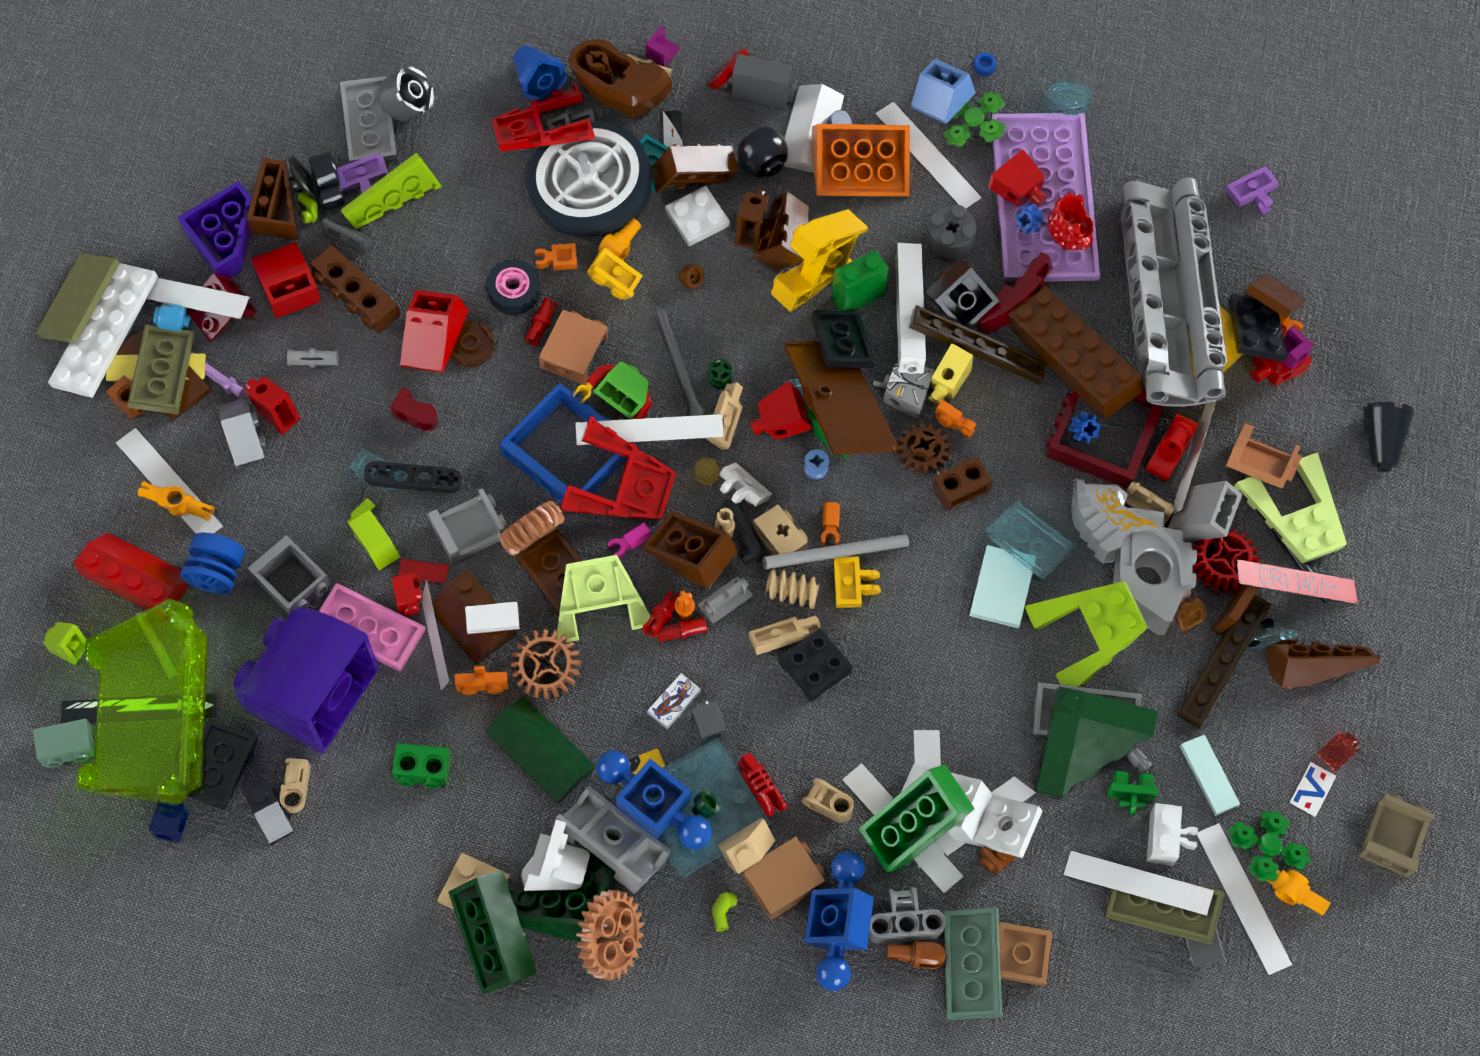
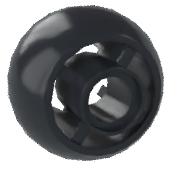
M761 127L748 134L740 142L737 155L742 168L748 174L761 178L765 176L771 177L780 172L788 158L789 150L780 132L771 127Z

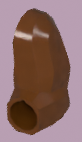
M601 39L586 40L578 44L570 52L568 62L571 70L586 90L600 104L615 109L631 118H637L649 113L672 92V80L663 68L654 62L638 64L631 57L621 53L608 41Z

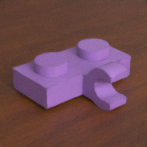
M380 152L336 168L341 188L344 192L361 187V192L364 193L372 187V182L378 181L388 174L383 155Z
M1264 166L1227 185L1225 191L1238 208L1255 200L1257 209L1263 215L1271 210L1269 206L1273 204L1272 199L1267 193L1277 189L1279 182L1268 168Z

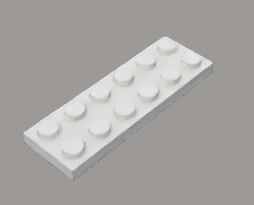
M122 263L119 264L78 342L69 343L48 383L52 388L93 398L158 278L155 271Z

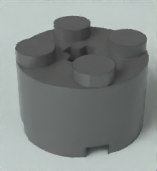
M407 67L384 79L379 89V106L381 110L387 112L396 120L407 122L429 109L434 101V91L432 86H428L426 75L414 67Z
M962 205L943 207L931 215L926 244L930 253L936 258L941 257L946 259L947 262H956L964 259L970 253L974 244L977 227L973 216L966 211L965 207Z

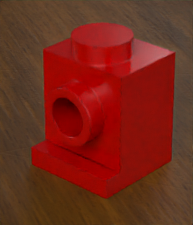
M417 572L392 577L399 613L405 615L417 614L420 611L418 601H423Z

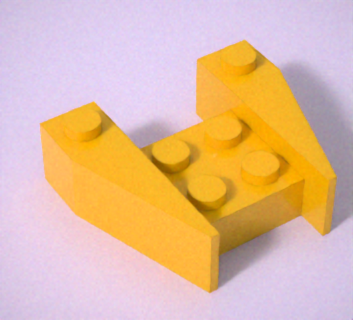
M849 209L814 219L805 225H799L792 234L794 237L790 247L804 260L788 272H782L776 276L773 281L774 286L771 295L789 312L808 302L833 281L834 270L852 262L849 257L860 234L867 231L868 227Z

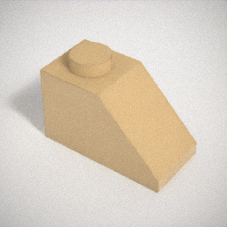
M760 818L717 845L728 866L739 874L759 862L773 845L775 839L764 818Z

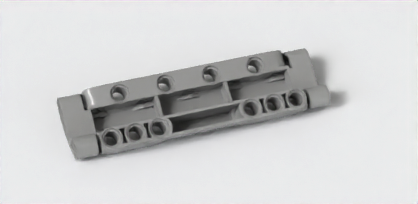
M1183 178L1171 190L1140 181H1130L1123 187L1125 205L1121 213L1137 368L1138 373L1144 376L1147 401L1161 406H1194L1218 401L1226 395L1222 368L1225 366L1227 359L1206 206L1199 198L1197 181L1193 178ZM1174 214H1175V221H1176V228H1177V236H1178L1180 260H1179V258H1178V250H1177V242H1176V234H1175V226H1174V218H1173V215H1174ZM1187 327H1189V331H1190V339H1191V347H1192V355H1193V363H1194L1195 377L1193 376V369H1192V361H1191V353H1190V345H1189V337H1188V329H1187Z

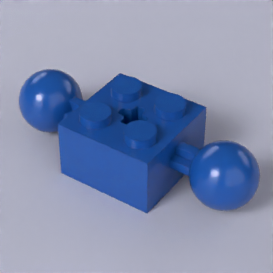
M611 750L599 757L596 764L599 778L605 783H621L625 787L616 797L617 808L658 840L670 824L678 829L680 842L688 849L699 850L710 842L712 828L709 822L701 816L687 817L682 813V810L691 801V790L652 759H649L635 775L630 771L629 760L622 752ZM649 797H651L652 799L658 797L659 801L650 802Z
M853 851L840 852L832 861L831 872L835 880L838 881V889L812 890L804 943L823 951H829L828 957L819 963L816 970L818 983L828 991L842 990L850 981L851 970L848 963L843 959L844 950H867L874 897L853 888V884L859 882L865 873L864 860L858 853Z

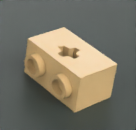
M776 505L754 520L753 528L757 536L772 555L807 550L808 537L805 532L795 527L791 514L787 510L783 511L779 505Z

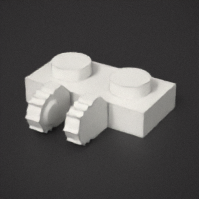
M737 463L724 467L719 474L725 479L720 491L728 493L732 488L737 490L731 499L735 504L745 499L748 503L758 506L767 502L772 495L770 491Z

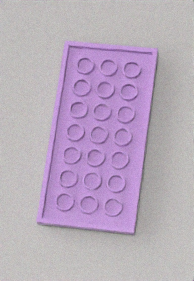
M1085 113L992 114L991 120L996 119L998 123H1004L1006 127L1005 131L1002 132L1003 137L993 141L995 171L1023 149L1044 174L1045 180L1041 191L1047 196L1046 201L1036 208L1044 211L1043 220L1046 223L1039 225V232L1033 233L1031 231L1030 233L1023 234V229L1016 227L1017 218L1014 216L1021 213L1020 207H1016L997 194L1003 282H1016L1028 270L1030 262L1037 258L1041 252L1050 257L1053 267L1044 279V282L1099 281L1100 270ZM1068 192L1075 195L1081 194L1084 197V208L1087 211L1088 217L1094 221L1093 242L1087 250L1071 251L1062 249L1051 238V234L1047 230L1049 212L1055 207V202L1060 197L1063 198ZM1028 200L1022 206L1027 205L1029 207L1030 205H1033V203L1030 200Z

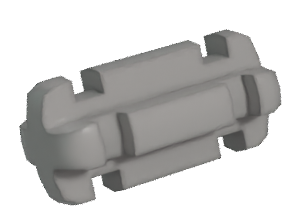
M1133 746L1130 748L1131 752L1126 757L1135 768H1139V773L1148 770L1151 762L1146 761L1147 757L1138 747L1135 748Z

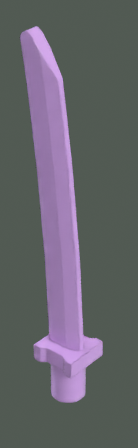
M205 362V375L221 385L226 394L230 395L233 393L238 397L244 395L245 389L240 387L234 378H227Z

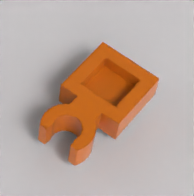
M575 243L551 245L552 251L542 248L535 250L536 257L544 258L541 261H536L538 269H544L549 265H553L554 271L578 269Z
M944 400L937 406L935 418L942 426L950 427L954 431L958 429L967 438L972 436L977 425L972 420L964 418L961 411Z

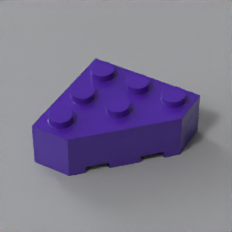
M239 181L177 217L183 233L213 273L232 277L242 270L251 236L247 215L252 197Z

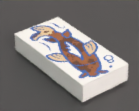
M681 673L648 709V714L668 729L698 696L701 689Z

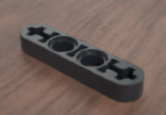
M372 461L364 469L366 483L377 487L454 493L459 490L462 483V475L453 468ZM373 469H378V473L386 474V469H390L389 480H385L386 475H378L377 479H374L370 473ZM398 470L406 472L408 477L405 481L398 482L394 479L393 474ZM426 472L432 476L433 480L429 484H422L418 476ZM437 474H441L440 479H442L440 480L439 485H435L437 481ZM448 476H453V480L457 481L453 483V486H449L448 481H444L448 479Z

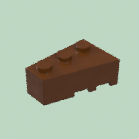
M674 144L669 146L651 166L657 194L663 193L666 187L677 186L678 190L685 189V184L697 182L699 187L725 183L738 172L732 146H722L721 144L681 146L680 144Z
M262 158L247 215L251 234L298 240L292 186L289 180L290 173L286 161Z
M789 192L773 198L754 258L775 272L803 261L804 259L790 247V244L794 237L792 235L794 230L799 225L808 223L809 206Z

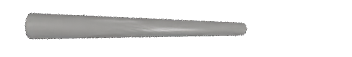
M904 534L763 557L764 569L908 547L909 539Z

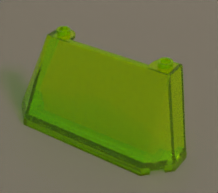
M167 599L161 604L86 640V662L91 668L100 671L94 765L85 764L78 769L76 789L98 795L178 805L186 799V796L191 791L196 790L202 784L208 636L203 628L198 629L192 619L194 613L190 606Z

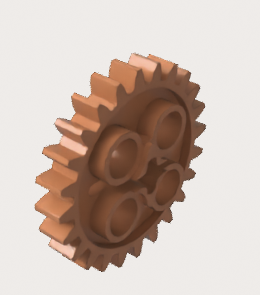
M616 890L601 891L600 896L594 895V903H587L589 911H582L585 920L584 922H578V925L582 927V932L576 934L577 937L581 938V942L576 947L582 948V952L578 956L581 959H585L582 967L588 968L587 973L594 975V978L605 980L620 979L621 974H627V967L634 966L632 958L639 957L636 949L642 948L641 943L638 941L639 938L644 936L643 933L639 932L644 923L638 921L642 912H636L638 903H632L633 897L627 896L626 892Z

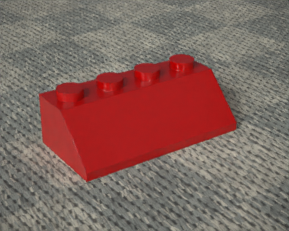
M108 532L87 543L74 562V566L81 576L167 620L189 587V584L181 579L180 569Z

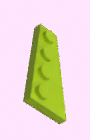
M416 152L342 208L341 212L352 226L358 229L382 217L383 212L389 209L396 210L403 206L402 203L412 198L417 200L425 196L424 192L432 188L437 190L442 186Z

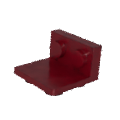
M213 274L202 286L245 296L231 277ZM248 300L242 317L252 318L257 311ZM185 307L187 313L207 340L212 342L234 319V317Z

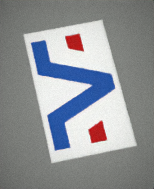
M1310 762L1290 803L1316 817L1336 775Z

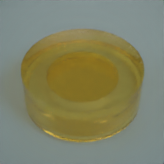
M704 458L697 462L695 477L700 483L712 484L718 479L720 468L715 460Z

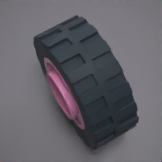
M506 259L501 263L495 264V267L491 268L490 274L486 278L487 296L492 306H495L499 312L502 311L508 315L525 313L528 309L534 307V303L539 299L538 294L540 295L539 278L536 270L534 271L533 267L525 261L517 259ZM512 284H515V285H518V286H519V287L516 288V289H509V288H507L508 286H510V285H512Z

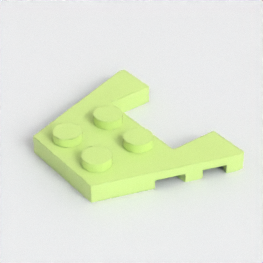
M617 555L566 564L557 627L558 640L564 634L568 637L566 642L579 640L575 613L627 604L632 630L642 628L651 616Z

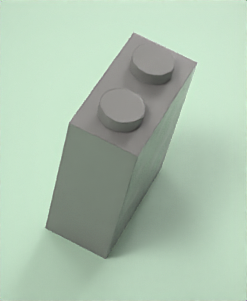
M1226 480L1191 486L1188 489L1182 510L1172 516L1168 528L1183 531V542L1186 543L1202 539L1227 537L1242 493Z

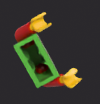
M621 361L616 366L612 364L599 366L586 380L587 384L578 386L573 393L574 397L578 392H582L585 397L580 403H584L590 397L591 389L593 388L594 393L629 419H645L652 405L649 392L647 391L648 380L639 374L635 366H628Z

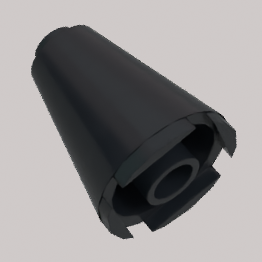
M1394 402L1368 403L1367 407H1363V415L1372 466L1377 467V471L1391 472L1392 468L1398 466L1414 415V408L1407 404H1402V408L1394 406Z

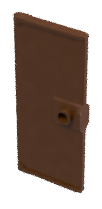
M797 341L784 344V350L803 388L805 402L808 408L813 410L832 454L896 452L899 449L860 368L826 367L818 341Z

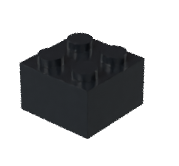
M962 259L926 291V294L948 319L968 328L999 302L998 298L972 267Z

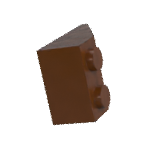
M674 511L668 514L642 546L645 552L687 580L708 589L738 552L728 532Z

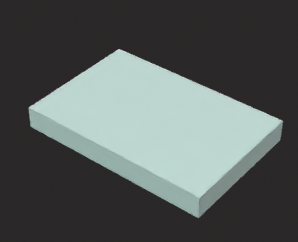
M987 545L969 616L1019 629L1036 557Z

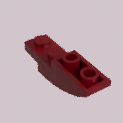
M1041 252L1037 258L1030 262L1028 270L1022 277L1016 280L1014 288L1005 284L1000 291L995 293L999 302L977 321L981 333L988 334L1008 325V313L1045 286L1044 279L1053 269L1050 257L1047 254Z

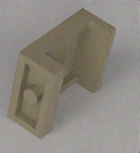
M1384 794L1378 800L1359 857L1409 878L1417 870L1419 864L1417 858L1428 826L1433 821L1435 814L1428 812L1429 810L1424 806L1405 802L1398 795Z

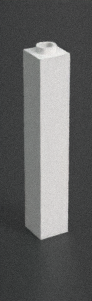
M898 243L895 256L899 373L923 374L926 361L925 335L909 328L914 307L918 305L924 308L922 245Z

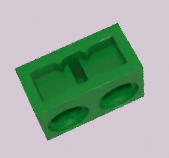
M397 743L392 770L394 780L404 786H413L414 783L424 784L425 787L434 789L440 788V786H447L451 763L449 748ZM406 762L415 763L411 770L406 771L402 769ZM433 764L441 765V769L436 773L428 771L429 767Z

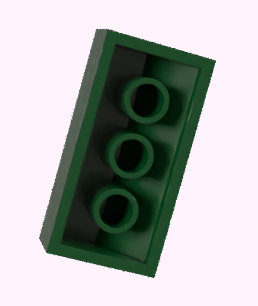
M503 870L476 877L448 891L482 995L537 974Z

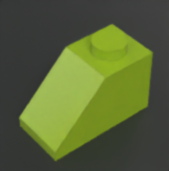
M57 622L54 627L50 628L43 642L49 652L73 665L77 664L89 646V642L78 626L64 622Z

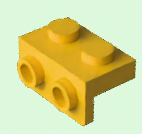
M605 247L601 249L587 271L595 283L601 286L605 285L611 289V294L620 300H627L633 297V290L643 276Z

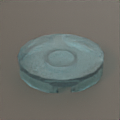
M1060 81L1052 84L1047 89L1045 100L1047 105L1055 112L1060 110L1065 115H1078L1089 109L1093 95L1091 90L1081 83Z

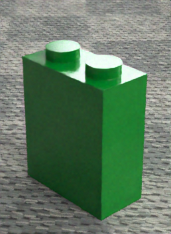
M877 250L834 270L831 299L839 311H856L884 297L889 268Z

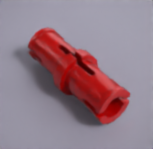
M543 298L537 314L533 315L531 319L532 325L524 340L527 343L531 340L529 344L532 346L539 345L545 329L550 327V319L557 307L555 301L551 305L553 299Z
M667 592L662 602L653 608L651 617L642 627L646 635H649L651 630H653L650 637H656L662 626L671 620L672 612L675 610V602L680 597L677 593L671 599L674 592Z

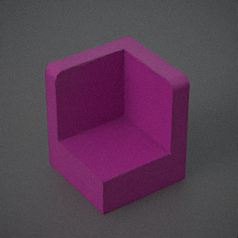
M662 26L645 44L646 58L664 67L679 52V46L665 38V28Z
M1294 326L1289 328L1284 337L1287 356L1282 363L1292 370L1309 356L1314 346Z

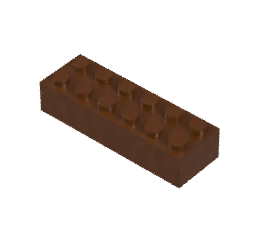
M1046 286L1042 287L1008 313L1010 330L1075 390L1104 420L1143 391L1141 374Z

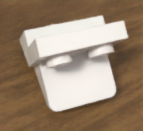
M556 820L551 836L540 833L534 856L529 860L521 873L525 891L575 890L581 887L590 853L585 849L566 844L568 834H564L566 822Z

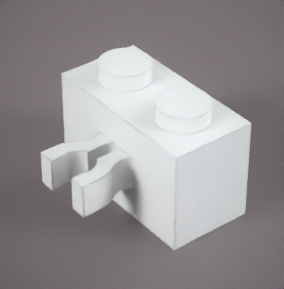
M1155 803L1151 809L1147 848L1148 863L1173 866L1179 858L1180 845L1187 849H1196L1197 842H1191L1184 837L1188 834L1196 835L1198 828L1187 827L1181 829L1182 806Z

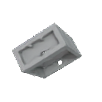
M287 535L248 567L251 577L289 615L296 607L308 608L309 603L314 598L325 594L330 585L327 575ZM293 556L316 580L289 603L265 578Z

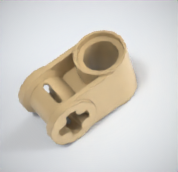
M815 778L813 781L814 786L808 796L803 797L802 803L809 809L837 823L848 822L853 814V800L851 797L834 788L826 781ZM838 804H844L848 807V810L840 813L834 807Z

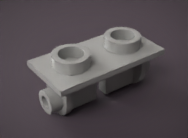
M737 576L697 604V606L709 621L714 624L751 598L753 594L747 588L749 586L748 582L744 578L740 579Z

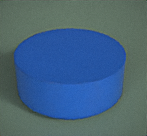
M990 53L978 54L973 63L974 71L980 76L992 75L997 65L996 58Z

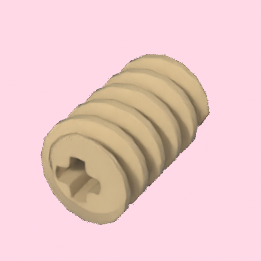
M772 568L768 577L765 595L769 591L770 599L774 600L776 595L779 594L781 602H784L787 596H789L790 604H794L797 598H799V603L802 607L808 600L810 609H813L820 583L816 585V580L813 576L809 582H806L805 574H802L799 580H796L795 572H792L789 578H786L785 570H782L778 576L776 575V568Z

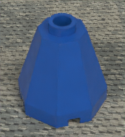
M525 45L517 49L513 56L522 93L527 99L533 101L539 99L540 102L546 100V96L561 89L567 80V75L564 72L565 66L562 61L543 51Z

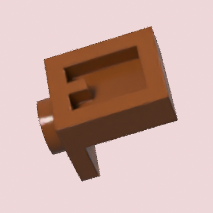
M984 847L979 853L981 865L988 872L993 871L996 876L1017 858V856L994 851L987 847Z

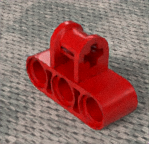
M1177 413L1145 471L1168 482L1200 424Z

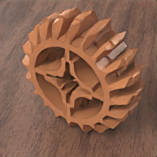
M547 501L500 534L499 540L505 551L507 550L510 555H517L561 525L565 517L559 506H556L553 501Z
M543 629V637L540 638L538 632L533 631L534 640L531 641L526 635L524 640L527 645L525 647L521 643L516 645L522 651L521 654L517 652L512 653L515 659H519V662L511 663L512 668H519L512 675L514 678L522 677L517 682L519 687L527 683L524 690L526 694H529L534 688L535 698L540 696L541 691H543L545 699H549V691H553L554 696L557 698L559 697L557 689L561 687L567 693L568 688L564 684L568 682L571 685H575L576 682L570 676L580 675L578 670L573 669V667L581 666V661L573 660V658L580 655L579 651L574 650L570 652L575 646L574 642L571 641L565 645L568 637L564 634L558 640V631L556 630L549 637L548 630ZM543 644L554 645L553 648H550L544 654L533 651L534 648ZM561 649L567 658L565 672L556 666L558 653ZM527 657L536 663L534 675L531 679L528 678L525 669ZM537 658L540 660H547L549 658V662L556 671L551 668L542 670L543 666ZM546 675H554L560 678L551 684H538L539 680H542Z

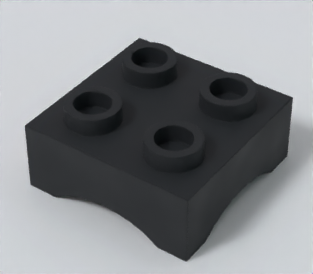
M821 628L782 655L779 662L781 667L799 685L810 702H813L828 688L848 676L852 671L850 662Z

